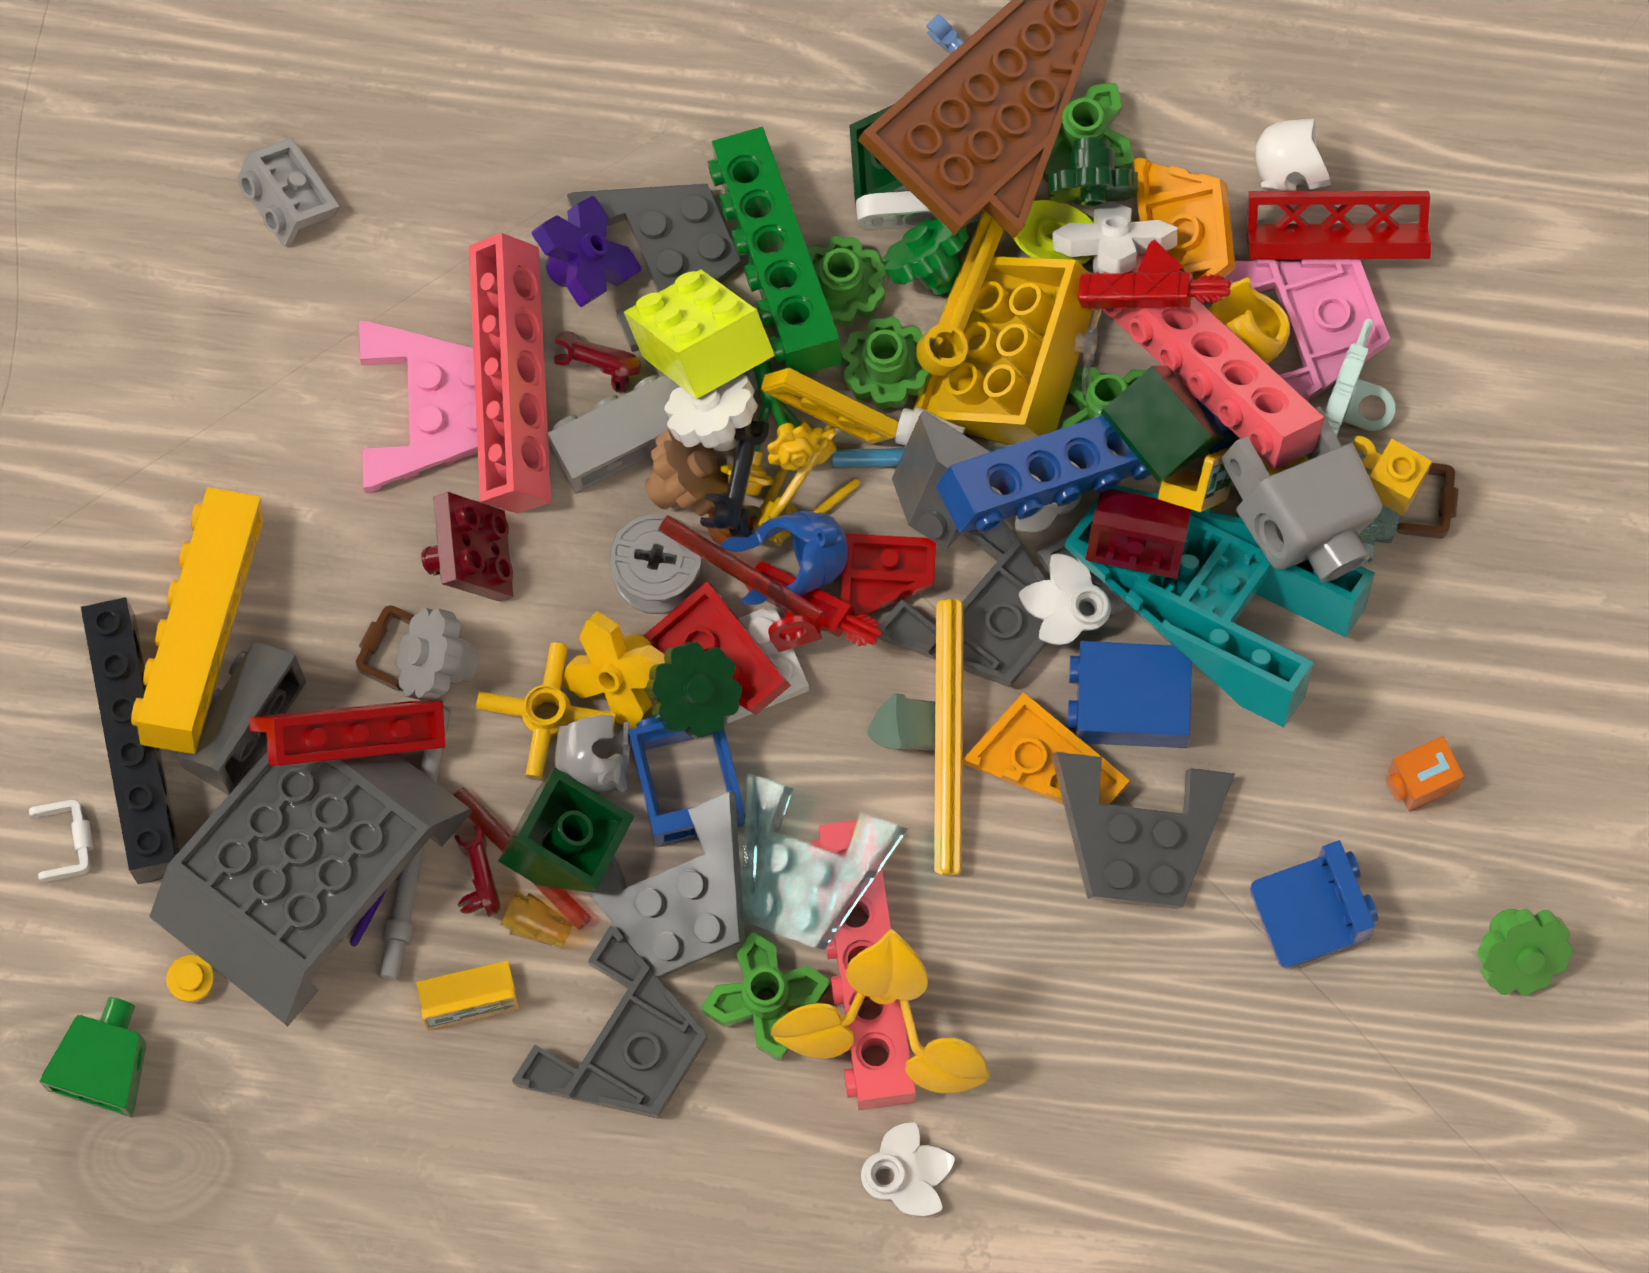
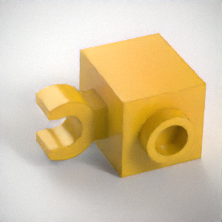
M1357 436L1353 444L1357 450L1362 451L1365 455V459L1361 461L1382 505L1404 517L1426 480L1432 461L1393 439L1390 440L1381 455L1376 452L1374 444L1369 439Z

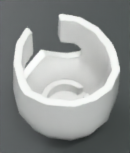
M1315 118L1277 122L1266 128L1260 135L1256 144L1255 162L1259 176L1263 180L1261 188L1264 191H1296V185H1305L1309 187V190L1332 185L1327 169L1317 150Z

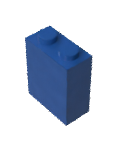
M1081 641L1079 656H1070L1069 683L1077 684V700H1068L1067 728H1076V736L1086 744L1187 748L1190 737L1192 662L1172 645Z

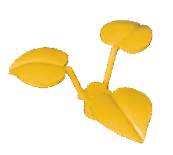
M890 929L879 941L858 953L849 962L846 978L853 989L857 991V994L845 1015L841 1016L837 1008L830 1004H808L787 1013L777 1020L771 1028L770 1035L773 1036L775 1041L798 1054L816 1059L834 1058L847 1052L853 1045L854 1032L847 1025L854 1022L865 996H869L872 1001L878 1004H891L898 999L911 1049L916 1054V1056L906 1062L905 1071L915 1084L937 1093H958L985 1083L991 1076L982 1053L964 1040L940 1038L929 1042L925 1048L920 1044L909 1000L916 999L925 992L928 985V974L915 951L893 929Z

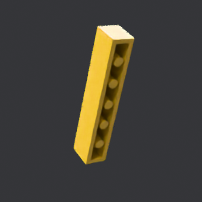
M207 487L202 504L196 503L194 505L191 516V530H194L191 542L184 541L179 557V568L182 569L179 581L172 580L170 584L167 605L171 608L168 618L160 619L155 638L156 646H159L155 659L149 658L147 660L143 683L147 686L143 698H136L132 710L131 723L137 726L140 745L196 754L264 523L261 496Z

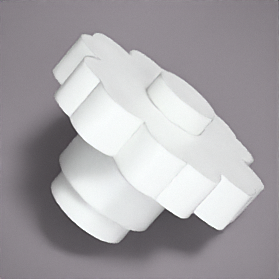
M745 374L739 375L698 399H695L683 388H676L672 391L670 400L664 408L669 417L667 426L674 438L682 442L685 447H693L701 442L704 447L713 448L717 451L731 450L738 444L734 439L735 428H743L749 425L753 414L757 410L758 405L753 398L755 390Z

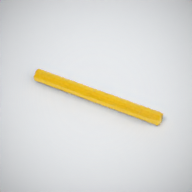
M944 599L936 604L934 871L936 874L945 876L958 875L962 871L964 604L956 599Z

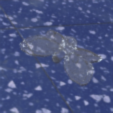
M1102 308L1094 309L1091 327L1087 330L1086 335H1076L1074 352L1084 353L1082 394L1084 400H1086L1087 389L1091 384L1090 365L1094 363V354L1098 348L1100 337L1097 323Z

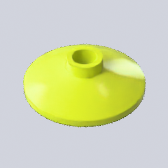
M1054 200L1033 201L1025 226L1014 240L1019 248L1032 258L1077 260L1082 265L1092 259L1093 255L1069 257L1053 250V231L1068 223H1093V221L1085 213L1069 204L1058 203Z

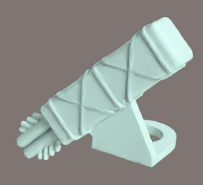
M1372 319L1364 321L1357 343L1350 345L1324 412L1336 436L1339 433L1342 422L1365 430L1376 431L1386 427L1395 415L1396 405L1392 394L1384 387L1359 379L1368 353V348H1365L1373 326ZM1376 395L1385 402L1386 412L1382 418L1372 421L1362 416L1359 404L1364 397Z

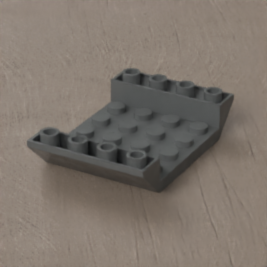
M332 706V707H329V708H327V709H334V708H336V707H335V706ZM267 751L167 865L149 917L288 1027L319 991L310 980L315 971L427 841L432 839L443 847L472 813V810L397 753L269 766Z

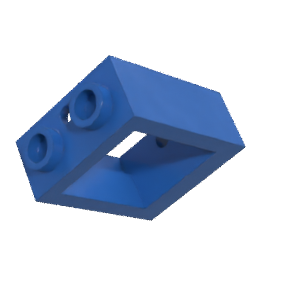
M654 717L644 719L636 724L637 728L629 729L628 731L655 846L658 847L698 837L688 812L691 808L660 814L645 750L695 738L688 736L685 730L681 732L667 731L663 724ZM723 726L721 731L709 733L708 735L713 736L726 793L735 792L737 827L746 826L745 809Z

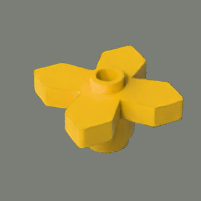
M596 611L586 620L579 636V640L587 655L576 656L567 665L561 685L582 699L605 693L610 712L617 713L616 721L623 726L625 722H629L630 729L637 728L636 724L648 718L653 706L644 689L650 680L649 671L653 665L665 663L664 653L654 648L641 635H622L619 624L601 612Z

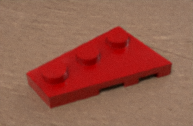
M708 581L643 635L654 648L664 654L668 648L680 646L686 642H698L703 649L720 648L726 657L735 663L736 670L731 679L737 681L742 687L739 705L754 715L759 714L791 686L718 591Z

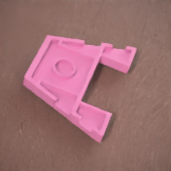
M1257 259V261H1235V269L1223 279L1230 280L1232 285L1236 281L1249 277L1252 286L1259 293L1275 289L1281 308L1288 316L1290 332L1304 367L1279 376L1308 402L1336 383L1346 353L1351 344L1357 343L1366 319H1372L1373 326L1365 348H1368L1365 361L1389 345L1390 337L1360 259H1301V261Z
M359 321L361 365L408 364L410 445L362 449L363 488L365 493L381 490V486L399 479L405 481L416 477L420 471L442 463L448 465L477 454L473 348L369 321Z

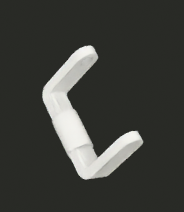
M75 800L40 805L29 809V817L31 818L72 811L73 823H71L74 848L75 852H78L80 862L78 865L42 871L38 873L39 882H50L81 876L91 870L89 851L93 850L94 847L90 821L84 819L83 809Z

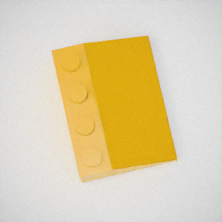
M962 255L961 262H963L965 255ZM993 256L963 332L968 343L966 358L950 373L946 375H932V378L927 383L925 392L917 396L914 409L918 406L957 426L965 427V434L1008 445L1056 431L1094 308H1081L1078 301L1080 276L1089 272L1077 260ZM936 337L932 349L933 355L939 360L941 357H954V351L949 342L941 337Z

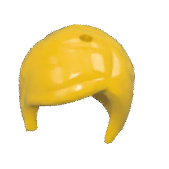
M1246 277L1234 282L1229 288L1231 294L1228 297H1222V300L1217 301V303L1213 302L1209 311L1268 364L1277 358L1285 348L1290 335V322L1280 305L1268 296L1256 291L1252 286L1250 278Z

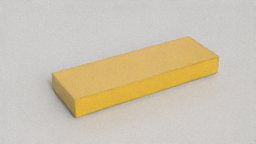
M791 368L764 376L761 390L764 393L868 444L896 437L898 421Z

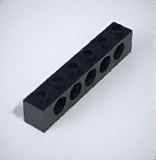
M124 597L82 606L81 612L128 868L137 884L163 879L167 865L179 852L161 750L156 747L140 745L137 726L131 723L134 702L136 698L144 697L147 686L143 683L145 665L135 613L128 599Z

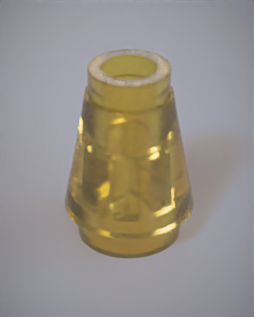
M516 891L500 925L511 930L509 935L550 946L554 945L562 949L574 923L565 920V917L530 892L526 896Z

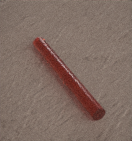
M667 515L660 524L659 532L796 616L809 617L816 625L820 621L824 613L822 609L674 518Z
M461 787L453 796L472 810L468 818L475 825H479L489 840L503 852L511 834L465 787ZM534 884L578 930L584 928L592 919L565 889Z

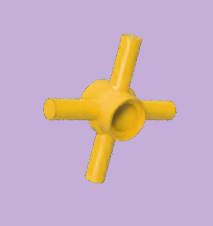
M550 643L543 683L533 688L525 698L480 691L477 697L476 710L520 716L526 727L533 732L525 777L531 780H543L551 737L558 735L559 726H567L582 718L597 715H612L613 731L616 725L617 713L571 706L568 697L560 690L568 646L562 643ZM551 703L556 705L559 710L550 719L544 720L534 715L535 710L542 704Z

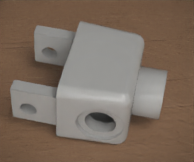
M1320 406L1317 407V408H1315L1318 412H1320V413L1325 417V415H1324L1323 411L1321 410ZM1326 417L1324 418L1315 451L1306 455L1309 460L1272 476L1266 470L1249 437L1246 436L1237 440L1222 456L1221 461L1243 499L1236 508V511L1273 568L1284 570L1309 560L1320 581L1326 583L1351 572L1370 558V554L1359 535L1380 514L1382 503L1354 444L1350 443L1342 446Z

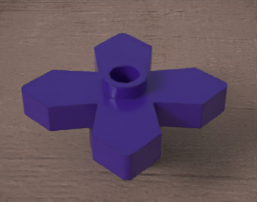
M595 196L586 198L568 210V221L556 215L532 231V236L543 253L549 256L546 260V271L549 277L557 285L567 287L580 307L589 304L607 292L606 281L618 287L642 271L641 265L629 247L606 240L609 217Z

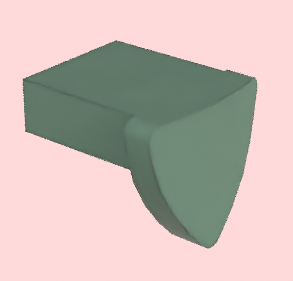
M894 694L883 703L875 714L867 731L868 736L878 745L888 749H913L935 752L936 702L908 699L903 694Z

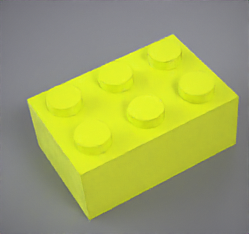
M702 269L682 274L675 280V284L658 293L644 295L636 302L635 306L624 311L642 357L695 399L704 396L775 356L757 309Z

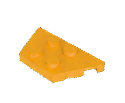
M1144 158L1133 159L1134 171L1138 172L1139 191L1137 192L1139 221L1161 220L1177 227V246L1167 250V252L1184 267L1185 272H1191L1193 280L1199 279L1204 274L1207 276L1219 274L1225 277L1235 269L1227 183L1217 177L1190 173L1186 169L1171 165L1167 167L1155 164Z

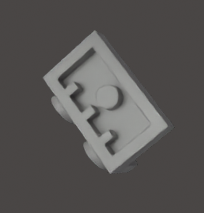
M292 138L248 153L238 175V182L242 193L252 201L263 217L265 226L271 233L275 234L282 246L292 244L298 230L335 217L340 207Z

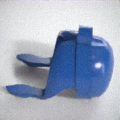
M798 511L767 520L757 529L756 533L749 537H731L725 540L720 546L722 550L743 552L761 545L767 539L784 530H788L791 535L796 559L800 566L797 578L791 585L753 589L741 599V603L744 605H759L766 600H794L808 592L832 583L835 578L842 574L847 566L849 554L846 535L838 522L833 517L821 512Z

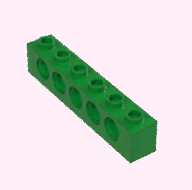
M763 126L713 140L714 159L707 161L709 173L714 187L722 185L725 194L719 195L723 214L726 221H735L737 229L732 230L735 248L738 256L747 255L749 264L744 266L746 279L751 292L757 290L760 292L762 300L756 301L757 309L763 327L772 326L775 336L769 337V342L775 354L773 357L776 364L784 362L786 368H791L803 375L843 364L837 330Z

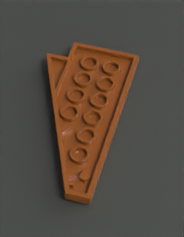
M1011 0L863 131L858 141L954 235L984 209L1005 231L1015 238L1025 226L1063 121V111L1071 100L1107 0Z

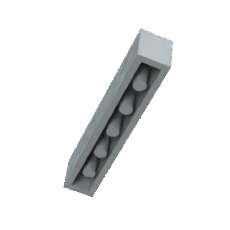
M772 326L764 328L768 339L775 336ZM774 357L764 361L770 362L773 372L786 369L785 363L776 364ZM752 368L743 374L747 375L755 390L753 398L756 403H759L762 399ZM817 371L805 374V376L811 377L817 374ZM658 375L649 376L641 380L634 387L635 390L621 397L617 395L606 397L594 406L593 411L579 418L576 415L566 417L555 424L553 430L548 432L550 448L575 494L651 456V451L657 447L656 438L669 429L667 426L669 417L664 408L670 400L672 391L680 387L666 375L658 377Z

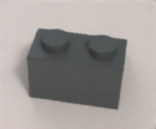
M925 410L918 417L894 472L892 481L908 525L943 548L948 549L961 534L954 524L936 485L950 465L989 453L990 451Z

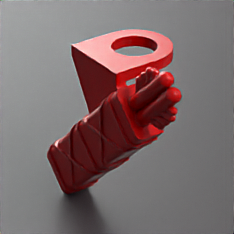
M1154 239L1147 247L1138 272H1096L1094 274L1089 272L1088 274H1082L1079 280L1078 301L1081 308L1190 307L1191 297H1196L1201 303L1205 301L1210 303L1211 300L1217 303V301L1222 300V297H1228L1231 294L1229 289L1231 281L1223 280L1224 277L1219 274L1215 276L1213 274L1209 276L1204 274L1199 279L1193 280L1191 272H1185L1184 267Z
M761 561L747 579L745 586L750 592L756 588L764 589L791 585L796 578L777 569L775 566H771L770 563L767 564ZM818 588L794 600H766L786 612L783 619L774 622L768 629L769 639L778 652L821 640V630L840 637L845 632L847 641L852 640L853 644L857 641L858 646H866V643L875 645L877 643L876 637L882 635V630L877 628L879 624L876 619L871 620V617H866V614L854 616L855 610L850 604Z

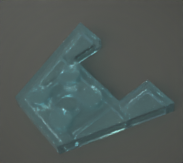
M748 773L741 885L744 921L809 946L825 950L908 828L860 812L846 857L778 833L793 788Z

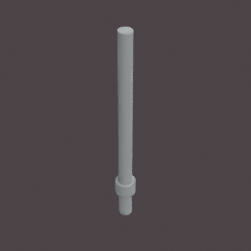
M443 709L446 736L450 712ZM443 748L429 749L423 752L420 771L436 783ZM424 846L400 873L391 920H387L385 923L382 940L386 942L380 977L386 980H399L405 946H409L411 943L414 926L410 924Z

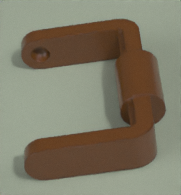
M1432 463L1428 475L1445 476L1444 487L1440 488L1438 515L1441 517L1440 527L1398 523L1397 533L1438 539L1444 538L1448 534L1451 518L1456 517L1459 489L1454 487L1455 470L1452 466Z
M392 605L383 608L377 621L371 622L359 644L361 651L356 659L359 673L400 691L399 680L369 667L367 664L372 654H376L384 639L391 618L394 617L410 625V621L415 615Z

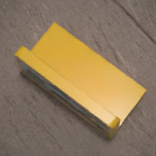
M1231 446L1206 456L1201 473L1187 470L1162 481L1157 499L1198 512L1226 501L1232 479L1225 469L1221 458Z
M508 960L416 982L422 1007L421 1014L427 1031L520 1009Z

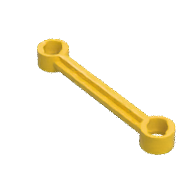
M985 210L982 212L938 324L923 335L916 346V357L919 364L924 370L933 375H946L964 361L968 353V343L963 332L1004 231ZM935 337L945 339L952 346L954 357H941L940 360L937 359L930 349V340L935 339Z

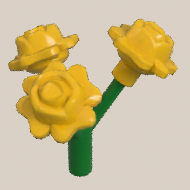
M763 362L755 366L753 371L763 402L758 421L768 422L770 411L772 410L779 426L777 429V440L767 446L769 451L768 462L780 465L784 470L795 471L798 468H805L811 464L813 455L820 451V456L813 467L826 462L836 452V445L833 440L836 435L835 427L827 425L824 429L821 427L812 429L805 420L799 421L782 401L761 390L764 376L773 373L770 362ZM756 445L746 489V494L749 496H758L763 486H774L775 480L766 475V471L760 466L763 452L760 451L761 445ZM723 465L720 468L722 473L729 475L728 484L733 465Z

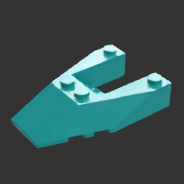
M1119 485L1112 488L1120 491L1158 498L1157 493L1147 492ZM1098 497L1065 541V548L1242 708L1284 728L1305 698L1314 662L1235 624L1236 620L1256 594L1346 638L1366 609L1375 572L1359 566L1335 580L1322 583L1309 560L1284 570L1275 569L1269 563L1241 517L1212 512L1213 507L1202 512L1191 509L1177 579L1087 561L1085 558L1092 521L1099 500Z

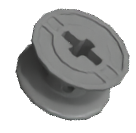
M645 514L630 520L617 532L610 548L612 580L619 596L632 608L647 614H667L673 611L699 588L702 581L701 547L695 533L682 520L667 514ZM655 558L663 559L664 563H660L657 570L649 568V565L654 564Z

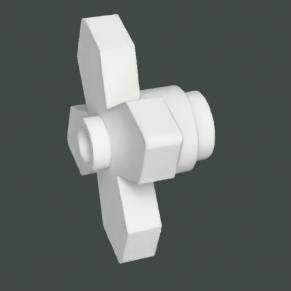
M1111 201L1094 210V223H1068L1053 231V250L1069 257L1093 255L1094 273H1104V271L1107 273H1124L1137 267L1138 254H1145L1149 243L1154 239L1166 251L1177 246V227L1161 220L1132 222V209Z

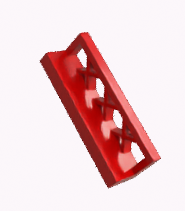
M1248 191L1246 242L1249 259H1430L1432 244L1428 231L1429 191ZM1258 205H1278L1286 213L1275 224H1257ZM1310 205H1323L1332 213L1320 224H1309L1300 216ZM1356 205H1368L1376 212L1365 224H1354L1345 216ZM1401 205H1419L1418 223H1398L1390 214Z
M413 700L249 717L250 731L266 732L269 766L446 748L443 701Z

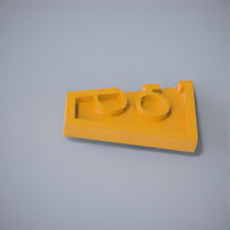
M1023 692L963 758V765L1064 805L1052 754L1063 752L1096 757L1101 756ZM1102 757L1099 803L1112 805L1129 786L1130 780Z

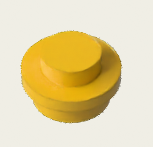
M186 955L178 958L171 964L166 975V982L169 991L176 999L182 1002L193 1003L202 1000L210 993L214 985V973L211 966L199 956Z

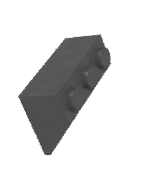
M254 641L248 652L241 651L236 656L229 670L231 677L222 690L216 689L213 693L196 754L180 752L177 756L185 770L227 795L241 782L267 742L266 732L250 731L249 717L286 714L306 684L296 655L287 650Z

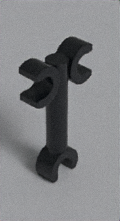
M751 421L746 427L735 428L734 439L738 444L727 494H706L705 500L715 505V515L713 518L701 517L700 523L703 527L729 529L733 537L746 538L754 534V532H750L747 528V519L749 516H761L762 511L757 506L743 505L755 448L756 445H761L766 440L769 432V423Z

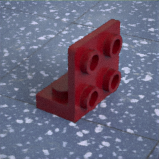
M1116 489L1100 493L1092 521L1085 560L1177 579L1191 509L1154 497Z

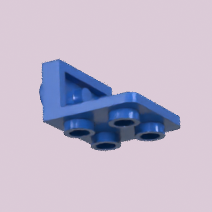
M1340 840L1322 846L1320 854L1316 859L1262 877L1251 884V896L1277 961L1283 968H1292L1365 942L1370 939L1375 929L1374 922L1378 921L1375 904L1369 894L1362 895L1356 880L1361 877L1358 862L1352 851L1345 853Z

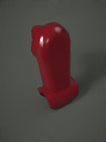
M570 331L560 333L555 337V344L562 345L568 350V354H559L554 357L555 364L567 365L574 360L600 368V371L611 375V386L616 392H618L619 382L621 393L625 392L629 385V376L638 375L641 372L640 360L630 352L582 341L578 335Z
M476 825L473 827L477 833V838L473 842L465 843L460 839L459 835L454 836L461 852L469 857L474 876L472 882L476 891L462 897L458 902V907H463L460 909V912L464 914H471L485 908L490 918L499 912L501 906L486 853V838L481 827Z

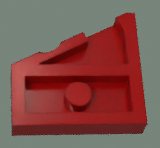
M845 533L849 554L847 566L842 572L841 600L843 599L855 610L854 616L860 614L869 615L898 603L901 599L905 600L934 588L936 542L923 537Z

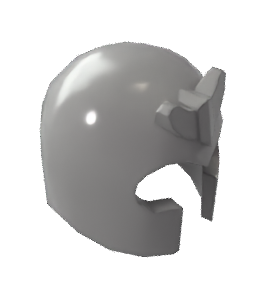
M612 715L585 717L567 726H559L555 750V767L598 794H604L615 787L620 792H625L627 790L625 775L629 768L630 752L629 722H625L623 730L614 737Z

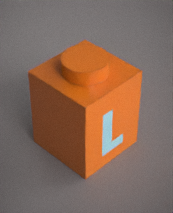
M1441 736L1393 758L1388 769L1390 775L1386 777V781L1397 802L1403 800L1410 812L1458 790L1465 776L1444 736Z

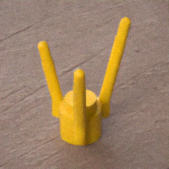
M820 451L813 455L811 464L799 469L781 498L777 496L789 470H784L780 466L774 478V486H770L763 503L759 507L762 514L761 516H756L757 518L752 523L756 530L769 519L798 512L790 504V501L819 458ZM854 478L813 511L816 513H827L860 485V480ZM784 530L769 538V540L777 545H782L787 538L791 540V535L788 530Z

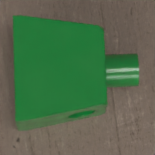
M108 997L100 1021L83 1015H77L41 1076L39 1082L48 1092L132 1118L135 1111L146 1051V1041L141 1034L127 1029L135 1005L119 998Z

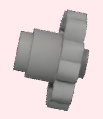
M422 608L418 614L412 617L409 625V634H405L401 638L396 663L397 667L402 670L398 684L406 697L422 701H437L441 695L447 693L450 683L468 682L475 675L479 662L478 651L466 639L458 638L461 624L453 612L437 608L434 610Z

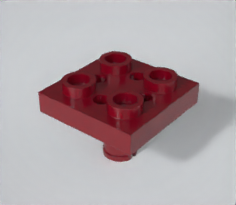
M448 491L433 496L438 545L426 547L421 553L422 564L427 573L433 574V576L441 574V584L495 601L500 602L514 597L512 585L513 568L510 563L508 545L509 526L505 510Z

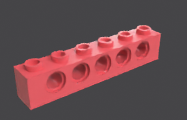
M500 233L469 245L480 502L518 514L551 503L539 247Z
M1145 254L1137 256V267L1129 271L1130 273L1138 272ZM1191 297L1190 307L1101 308L1136 343L1140 344L1153 356L1161 366H1168L1190 393L1216 415L1226 427L1232 430L1240 439L1248 436L1259 457L1273 470L1315 451L1325 417L1195 297Z
M875 818L819 825L820 840L811 841L814 868H824L826 885L817 886L821 914L830 913L832 931H824L828 960L837 958L839 976L830 977L834 1005L843 1004L845 1014L849 1011L857 994V991L853 989L846 978V970L850 960L879 941L891 929ZM853 864L861 870L862 874L853 882H844L837 877L836 871L842 865ZM859 909L865 912L869 919L863 926L853 928L846 925L842 917L849 910ZM865 996L863 1001L871 999L869 996ZM898 999L891 1004H879L882 1012L878 1017L866 1020L857 1014L854 1022L847 1025L854 1032V1043L849 1049L852 1068L844 1069L847 1098L857 1097L858 1110L915 1103L914 1082L905 1071L906 1062L910 1059L905 1021ZM871 1046H879L887 1051L889 1058L880 1066H871L863 1060V1052Z

